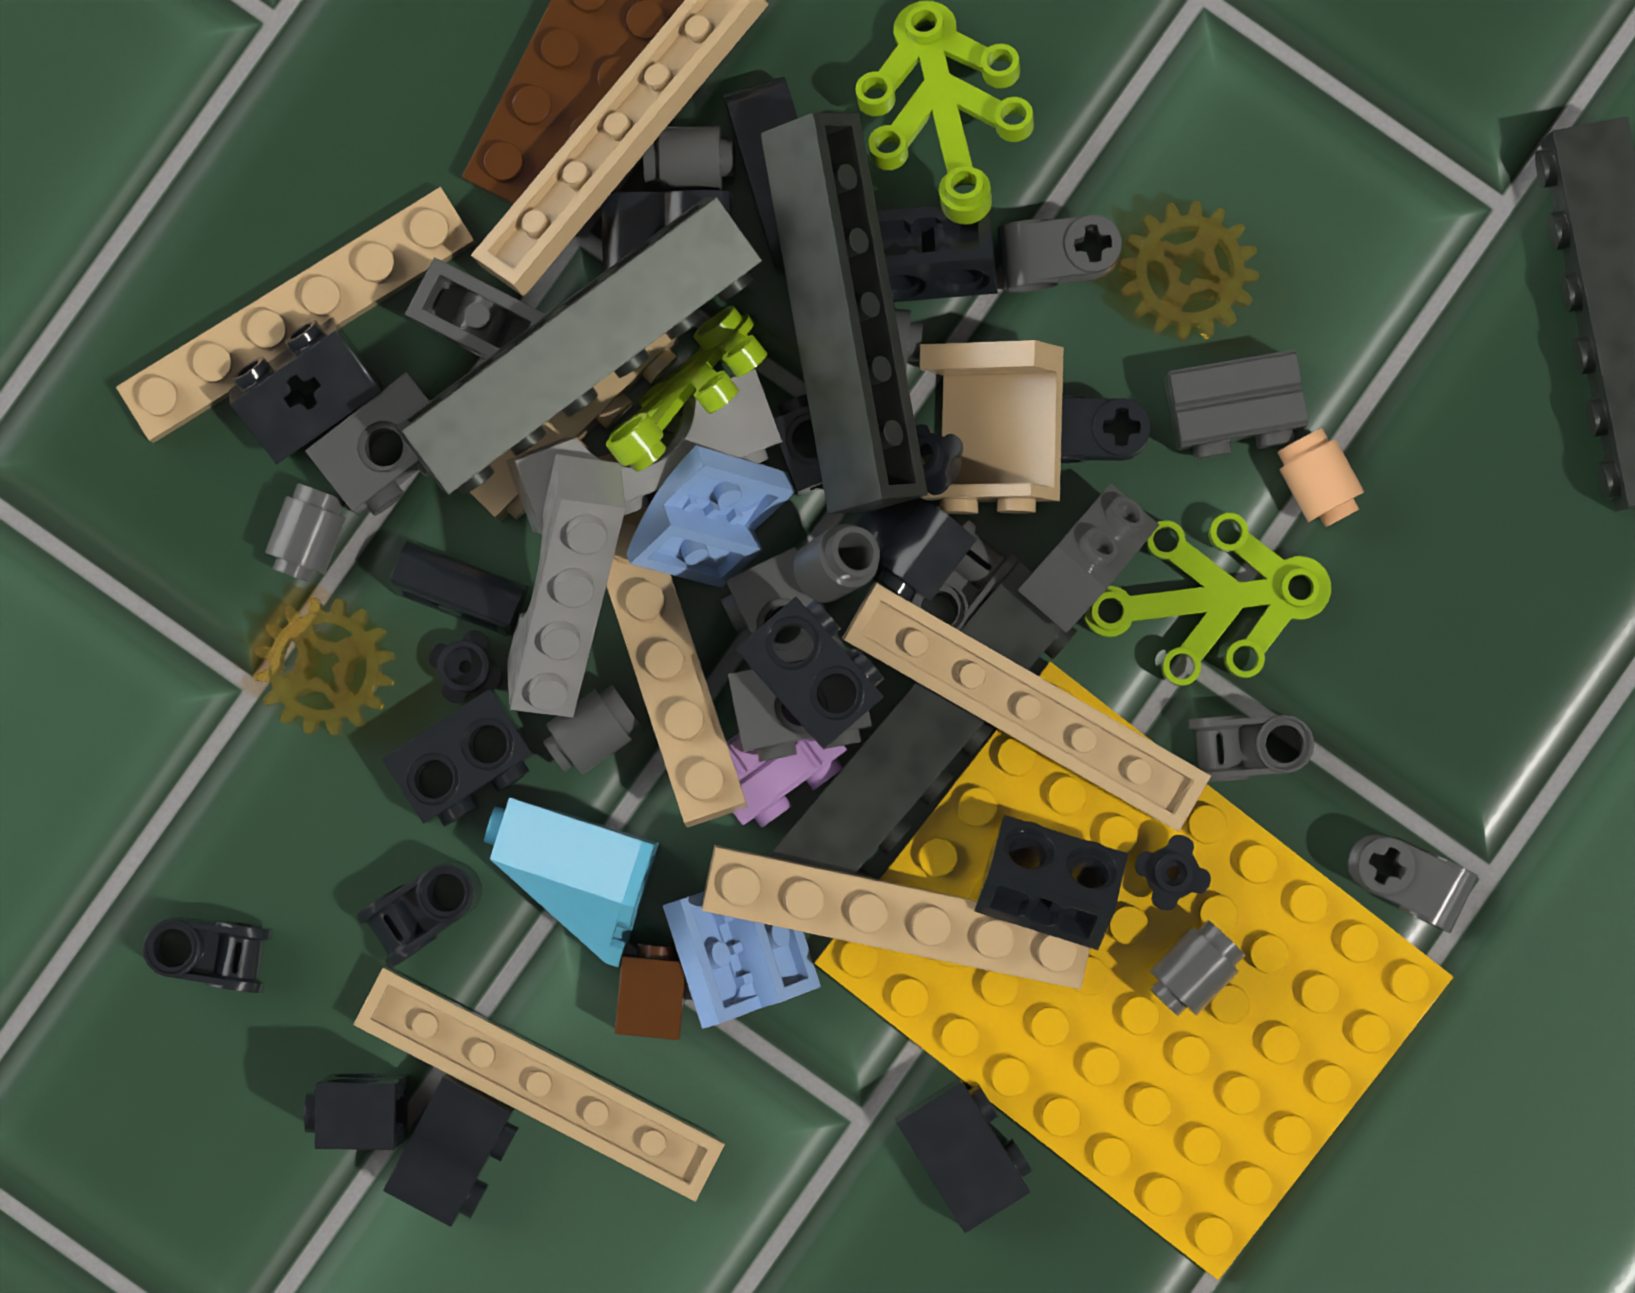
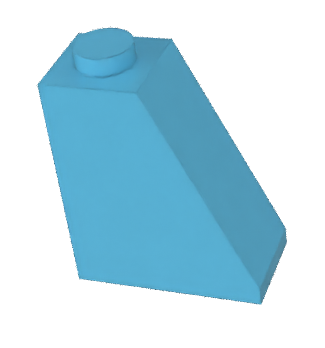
M509 797L506 809L495 806L484 838L485 843L494 845L490 860L602 961L619 967L629 942L659 843L515 797Z

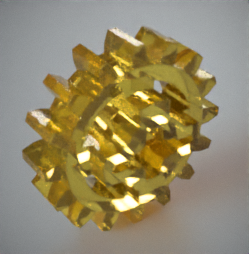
M1193 201L1185 216H1180L1174 203H1170L1164 208L1165 222L1160 224L1156 218L1149 214L1142 220L1141 224L1148 235L1146 238L1132 234L1129 236L1126 246L1135 252L1137 256L1136 258L1122 259L1119 264V270L1127 274H1133L1134 280L1123 286L1121 292L1124 297L1139 296L1141 303L1133 313L1136 319L1142 318L1149 313L1157 317L1153 333L1159 335L1168 324L1176 326L1178 341L1184 342L1188 338L1191 327L1197 326L1202 337L1209 339L1214 335L1213 320L1218 319L1221 324L1228 328L1237 321L1233 310L1230 308L1232 304L1242 308H1247L1251 304L1253 298L1241 288L1242 285L1256 283L1259 279V272L1245 268L1244 262L1255 256L1257 249L1256 246H1239L1237 240L1245 230V227L1242 223L1231 227L1229 230L1223 227L1221 224L1224 220L1225 210L1221 207L1209 219L1202 217L1200 201ZM1185 230L1197 231L1191 241L1178 245H1173L1166 240L1164 242L1160 241L1165 236L1174 232ZM1217 243L1222 247L1229 260L1230 277L1227 272L1219 269L1214 253ZM1188 258L1195 259L1199 262L1196 273L1203 277L1204 280L1195 278L1189 285L1181 283L1178 280L1181 270L1173 263L1183 265ZM1147 265L1150 266V270L1158 273L1164 289L1161 300L1157 298L1151 289L1147 277ZM1204 297L1211 302L1213 300L1218 302L1213 307L1204 311L1193 313L1181 312L1187 301Z
M316 597L309 598L308 614L304 616L295 607L288 606L284 609L289 622L285 628L270 623L265 628L270 636L275 639L273 646L256 647L255 654L261 658L269 660V669L261 670L254 674L255 681L272 684L273 690L264 697V704L266 706H273L283 703L286 707L282 712L280 721L285 725H290L299 716L304 717L303 730L304 733L310 735L316 733L321 721L326 722L327 729L330 735L333 736L341 735L342 719L348 718L356 727L364 726L366 723L361 709L365 705L378 710L384 707L382 700L374 694L377 687L394 686L395 680L381 674V665L394 661L396 659L395 653L379 651L376 645L387 635L386 630L379 627L367 631L364 627L368 622L370 613L361 608L351 618L346 617L347 602L338 598L332 604L330 612H325L322 602ZM320 624L339 625L350 631L353 635L349 638L345 637L337 643L326 641L315 626ZM293 641L298 649L295 666L292 671L284 675L285 656ZM314 648L319 649L323 655L338 656L340 662L332 668L333 674L336 677L334 679L336 685L326 678H313L311 671L315 670L318 666V661L315 657L317 653ZM366 657V677L361 689L357 693L352 684L356 664ZM312 691L325 693L335 708L317 710L303 704L298 698Z

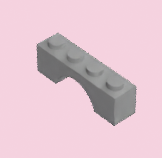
M756 369L741 377H736L734 373L728 375L739 391L730 402L714 413L708 414L694 397L693 392L683 405L679 427L670 443L666 446L665 452L653 464L640 472H635L631 466L621 467L626 505L624 515L649 506L650 502L647 494L659 490L681 460L696 445L755 463H761L768 459L765 448L778 444L782 440ZM565 437L506 460L533 533L542 534L543 508L556 454L601 460L590 453L577 438Z
M556 454L543 508L542 540L534 590L527 612L518 614L507 660L510 710L574 717L626 509L620 463Z

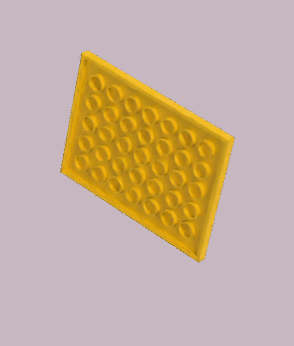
M1049 662L1038 675L1047 682L1150 740L1052 662ZM997 728L879 880L977 900L988 857L1004 815L1023 821L1034 822L1045 828L1087 841L1098 842L1106 847L1128 853L1114 915L1099 950L1091 948L1089 950L1081 989L835 938L830 941L814 964L968 1085L974 1087L979 1084L991 1103L1215 1279L1219 1280L1450 983L1453 976L1208 784H1206L1181 830L1178 832ZM1184 835L1194 843L1193 855L1199 867L1206 869L1210 873V886L1202 894L1192 892L1180 898L1176 907L1172 910H1161L1155 907L1151 901L1153 891L1149 887L1146 878L1136 873L1135 861L1138 855L1144 851L1154 853L1158 849L1167 846L1172 836ZM1175 866L1167 869V876L1170 879H1175L1178 876L1179 871ZM1209 920L1245 956L1235 966L1239 972L1197 1016L1187 1008L1177 1016L1151 992L1150 989L1158 980L1149 971L1191 927L1198 930Z

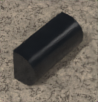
M407 541L389 579L395 595L506 637L508 635L512 636L518 614L522 610L528 586L410 541Z

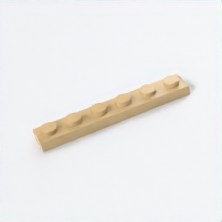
M685 0L471 254L477 263L524 297L768 6L766 0Z
M439 187L121 383L116 388L148 440L155 443L230 396L229 389L236 385L233 377L239 370L259 357L263 356L269 362L289 348L285 343L286 339L304 324L317 320L322 325L334 317L340 327H343L424 277L434 257L446 263L476 243L446 194Z
M612 453L598 457L603 461L619 463ZM647 506L624 515L606 586L684 824L688 828L747 808L748 805L672 576L667 573L632 565L626 555L634 533L648 508Z
M875 582L842 637L846 642L1178 832L1181 830L1211 775Z
M714 845L701 910L705 912L1081 989L1090 948L974 912L977 902L975 899Z
M386 966L382 968L353 1024L695 1202L726 1143Z

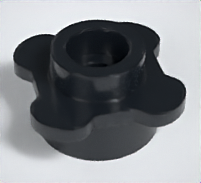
M919 424L916 425L927 492L931 495H940L948 489L960 473L963 443L954 434H947L943 437L934 434L927 425ZM932 454L930 463L925 465V457Z
M471 630L465 634L461 641L453 642L450 645L439 643L431 649L429 663L432 667L438 669L439 676L444 683L441 692L447 701L461 703L471 692L481 688L486 690L495 689L500 684L502 672L499 667L491 662L487 652L489 639L484 633ZM462 661H469L471 663V670L468 673L460 671L459 665Z
M1174 835L1169 839L1167 846L1158 849L1154 853L1144 851L1136 858L1135 871L1139 876L1146 878L1149 887L1153 891L1151 901L1155 907L1161 910H1172L1176 907L1180 898L1192 892L1202 894L1210 886V873L1206 869L1199 867L1193 855L1194 843L1187 836ZM1171 866H1175L1179 871L1175 879H1170L1167 876V869Z

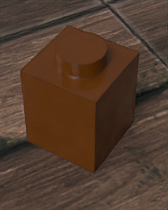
M638 943L637 955L624 954L622 956L614 1034L671 1040L680 1039L687 980L680 959H675L676 947Z

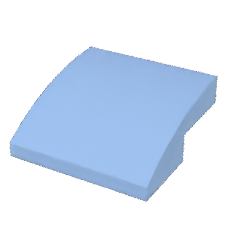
M696 445L668 476L644 513L626 553L630 564L723 588L727 584L726 580L737 575L762 551L755 530L795 493L788 472Z
M704 891L662 905L702 1029L724 1023L762 1007L786 1001L821 987L803 932L702 911L701 905Z

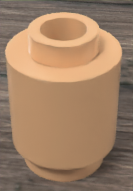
M1323 428L1304 436L1277 452L1284 464L1279 470L1307 522L1320 517L1326 528L1359 510L1354 498L1364 493V490L1337 440L1329 441Z

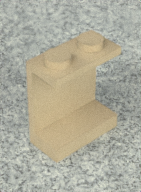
M1037 340L920 344L919 370L943 375L942 436L954 434L963 443L961 470L956 480L942 494L931 495L928 493V496L921 498L940 502V510L946 514H978L979 502H997V512L1035 513L1036 502L1060 501L1063 347Z

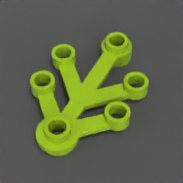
M919 1L907 6L898 14L894 23V37L898 46L878 72L864 74L856 84L857 102L861 111L870 116H881L893 108L896 100V89L918 62L921 65L924 81L891 125L878 127L871 133L868 139L870 158L876 167L883 170H894L902 166L908 158V147L933 114L947 171L939 185L942 211L948 219L955 223L972 224L980 221L988 214L992 206V194L988 177L981 170L972 166L959 110L996 128L998 135L1009 142H1019L1030 136L1034 128L1033 110L1031 105L1022 98L1009 97L1001 101L949 73L945 56L981 72L984 81L994 88L1009 87L1020 76L1019 55L1012 46L1000 43L986 47L957 32L956 19L946 6L934 1ZM925 25L935 26L927 32L916 30L918 27ZM998 61H1005L1011 64L1009 68L1003 71H996L990 68L993 63ZM873 89H882L886 92L878 99H870L865 96ZM1014 114L1025 118L1016 125H1010L1003 121L1007 116ZM888 142L899 145L891 153H883L878 150L882 144ZM962 185L975 186L974 190L965 194L954 191L955 188Z
M731 305L710 317L698 328L693 336L701 348L664 379L650 387L639 398L638 403L642 406V409L618 425L609 435V439L606 442V447L622 466L630 465L635 472H640L653 464L665 452L666 446L661 441L663 437L662 431L693 392L694 397L708 414L721 409L736 396L739 389L725 371L717 373L712 368L720 360L721 363L727 364L736 377H741L749 373L765 359L767 352L753 335H748V332L754 326V321L748 314L740 315L736 308Z
M1224 513L1216 517L1209 526L1208 537L1211 544L1222 552L1234 551L1265 578L1263 580L1239 582L1185 540L1184 531L1177 523L1164 520L1157 522L1159 524L1158 528L1145 542L1148 552L1157 559H1168L1202 587L1129 596L1123 589L1109 586L1083 614V619L1091 632L1100 637L1111 638L1128 630L1133 621L1206 613L1182 645L1170 650L1164 656L1161 663L1162 674L1169 683L1176 686H1185L1198 678L1201 672V661L1242 608L1269 605L1247 638L1232 643L1225 652L1224 663L1227 670L1235 677L1249 678L1261 671L1265 662L1264 653L1291 619H1308L1317 615L1325 608L1331 595V581L1325 568L1316 560L1304 556H1295L1283 560L1249 533L1248 525L1240 515ZM1232 521L1238 526L1240 536L1236 543L1225 544L1220 541L1217 536V528L1221 522ZM1165 528L1175 534L1177 544L1172 551L1162 552L1156 548L1153 538L1157 530ZM1294 576L1305 577L1311 585V592L1304 600L1295 599L1289 593L1288 585ZM1105 599H1113L1121 606V617L1115 623H1106L1099 617L1098 607ZM1239 647H1248L1255 653L1256 662L1249 671L1239 670L1233 662L1234 652ZM1175 655H1185L1192 661V672L1185 679L1176 678L1170 671V661Z

